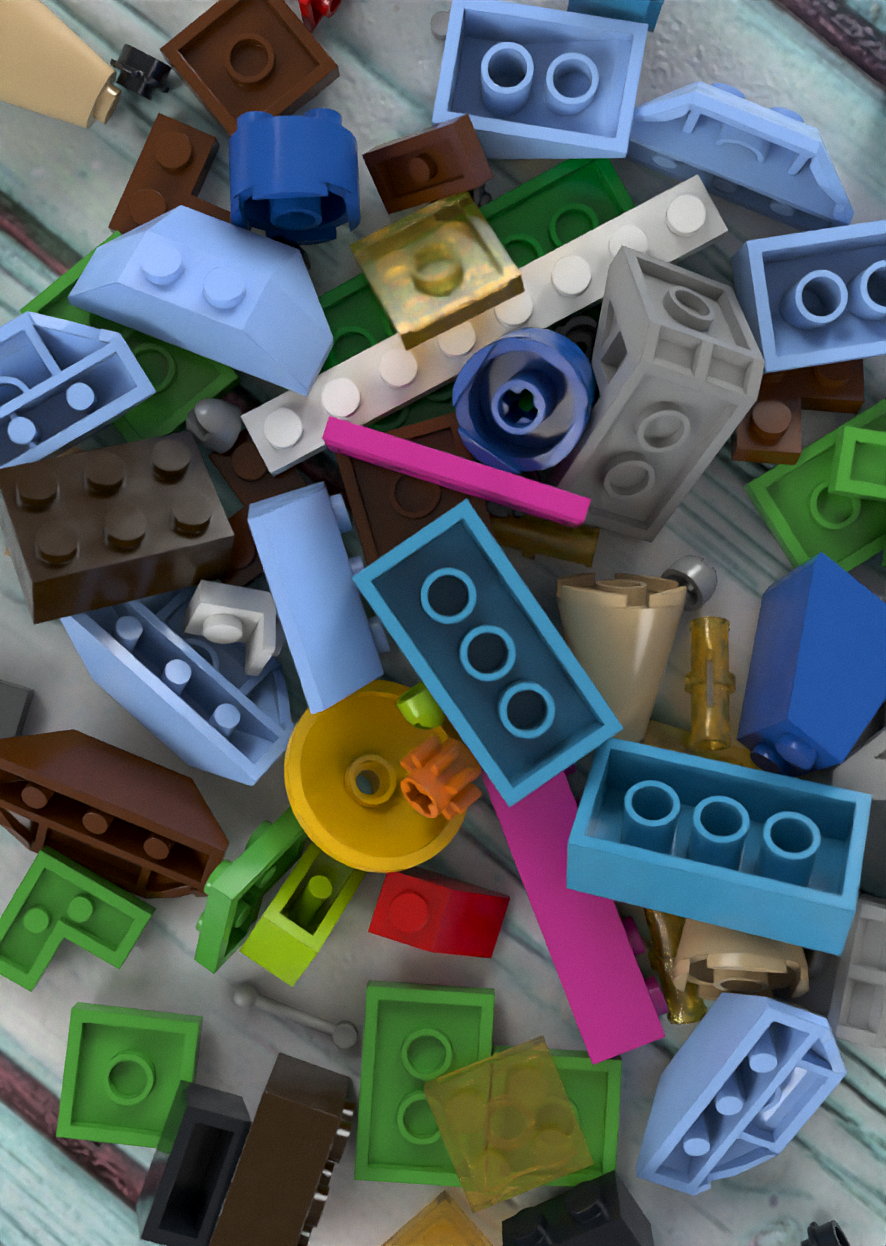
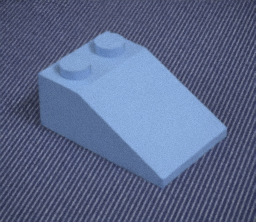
M452 0L432 116V126L468 114L486 158L495 160L626 158L648 24L499 0Z

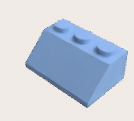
M886 220L748 240L730 258L736 298L765 361L763 374L886 355Z
M324 481L249 504L248 523L310 712L314 714L329 708L382 676L384 672L378 655L390 652L388 641L379 617L374 616L367 619L360 598L362 592L352 579L353 576L365 568L361 555L348 558L340 534L352 531L353 529L341 493L328 496Z

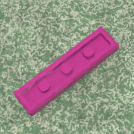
M332 416L328 418L322 437L330 451L574 529L584 523L591 499Z

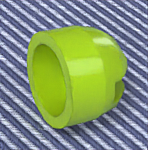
M423 681L412 686L395 702L404 718L415 728L429 730L443 725L448 719Z

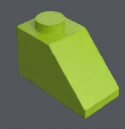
M312 841L239 952L293 987L320 951L368 871L359 870L335 860Z

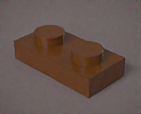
M468 114L377 145L362 154L388 215L479 188L494 177Z

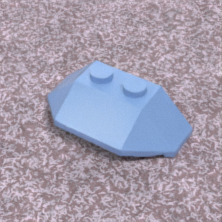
M696 81L634 107L628 149L624 159L680 182H684L698 174L708 193L803 232L850 225L854 211L820 131L815 127L805 124L803 118L796 112L782 107L768 109L746 100L744 94L733 86L723 83L709 85L701 81Z
M183 205L97 247L68 296L69 303L72 306L304 396H308L334 345L331 330L299 249Z
M30 311L23 313L0 327V469L55 458L105 429L156 393L120 333Z
M190 586L60 618L93 681L188 766L253 787L286 751L294 723H291L290 704L282 664L271 656L259 676L245 675L246 643L219 644L207 640L204 636L184 633L185 610L197 589L196 587Z
M722 992L659 1077L636 1164L637 1177L695 1196L710 1189V1181L736 1176L779 1155L847 1074L844 1060L827 1018L764 996Z

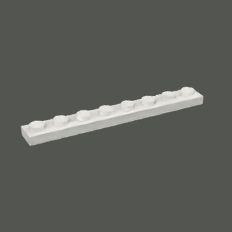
M697 174L319 374L308 396L289 390L240 417L269 472L274 477L328 448L322 437L329 416L368 427L455 381L465 363L476 352L499 337L523 327L551 330L567 322L570 318L603 302L609 266L622 245L674 265L723 239L728 229Z

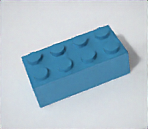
M467 499L352 577L357 587L509 807L624 729Z
M611 737L596 749L568 840L566 888L841 956L856 910L872 795Z

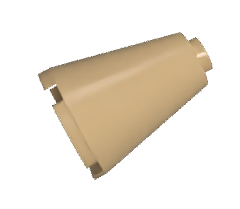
M0 0V101L89 129L96 120L106 124L116 109L122 94V90L114 86L117 72L40 0Z
M595 573L565 575L557 579L555 595L564 641L624 728L612 736V738L636 742L645 737L686 602L687 588L686 586L678 587V582L675 580L630 573H615V579L595 581Z
M685 918L673 966V982L676 988L683 992L687 981L698 984V997L716 1001L722 992L764 996L773 999L772 990L790 987V999L801 997L809 991V970L802 946Z

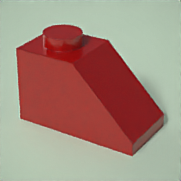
M418 866L398 872H389L385 875L368 932L432 953L492 958L509 905L510 896Z

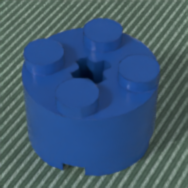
M315 108L308 110L303 116L274 117L266 112L251 111L237 118V131L231 136L228 144L231 224L249 230V226L264 230L267 238L272 239L275 236H282L298 245L320 244L337 239L336 227L349 222L350 232L358 227L361 221L358 145L355 136L342 126V116L340 113L328 108Z
M523 327L494 340L476 352L465 363L458 374L453 388V407L455 406L459 425L457 430L463 444L475 458L486 466L508 473L520 474L521 472L543 470L556 465L580 441L588 426L592 409L598 401L599 389L592 365L575 343L565 336L547 329ZM523 389H528L535 396L533 399L534 407L528 412L518 406L522 398L520 392Z

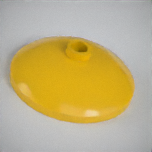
M375 679L323 711L311 714L308 707L293 728L284 760V779L288 800L296 819L308 837L335 860L359 870L377 873L406 870L437 855L454 838L467 812L466 810L463 814L458 813L451 820H447L442 812L435 818H428L417 812L404 797L400 784L409 772L400 764L403 758L420 743H424L431 735L435 736L440 744L449 738L459 740L460 742L462 740L449 719L443 725L429 730L412 726L395 705L396 700L410 688L387 680ZM358 775L367 778L370 782V794L361 792L357 787L356 778Z

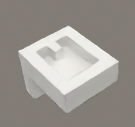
M201 580L185 610L184 633L204 636L207 640L219 644L246 643L245 675L259 676L271 656L278 657L285 635L280 619L276 618L277 608L271 592Z

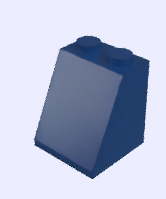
M822 552L771 584L762 596L736 739L751 751V760L761 770L794 778L842 763L886 699V603Z

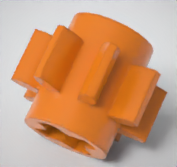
M431 735L424 743H420L400 761L402 767L409 772L401 781L402 793L409 804L425 817L435 818L442 812L447 820H451L458 813L463 814L482 795V791L472 783L480 776L481 766L470 749L459 740L449 738L440 744L437 738Z

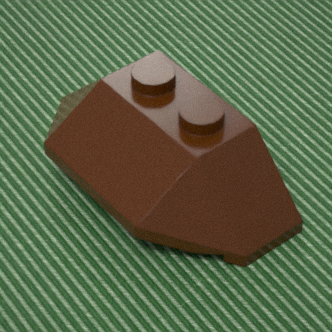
M75 729L0 739V825L27 849L38 854L43 847L48 845L118 887L145 899L178 898L194 894L196 897H208L204 893L205 884L216 867L224 861L229 841L192 778Z

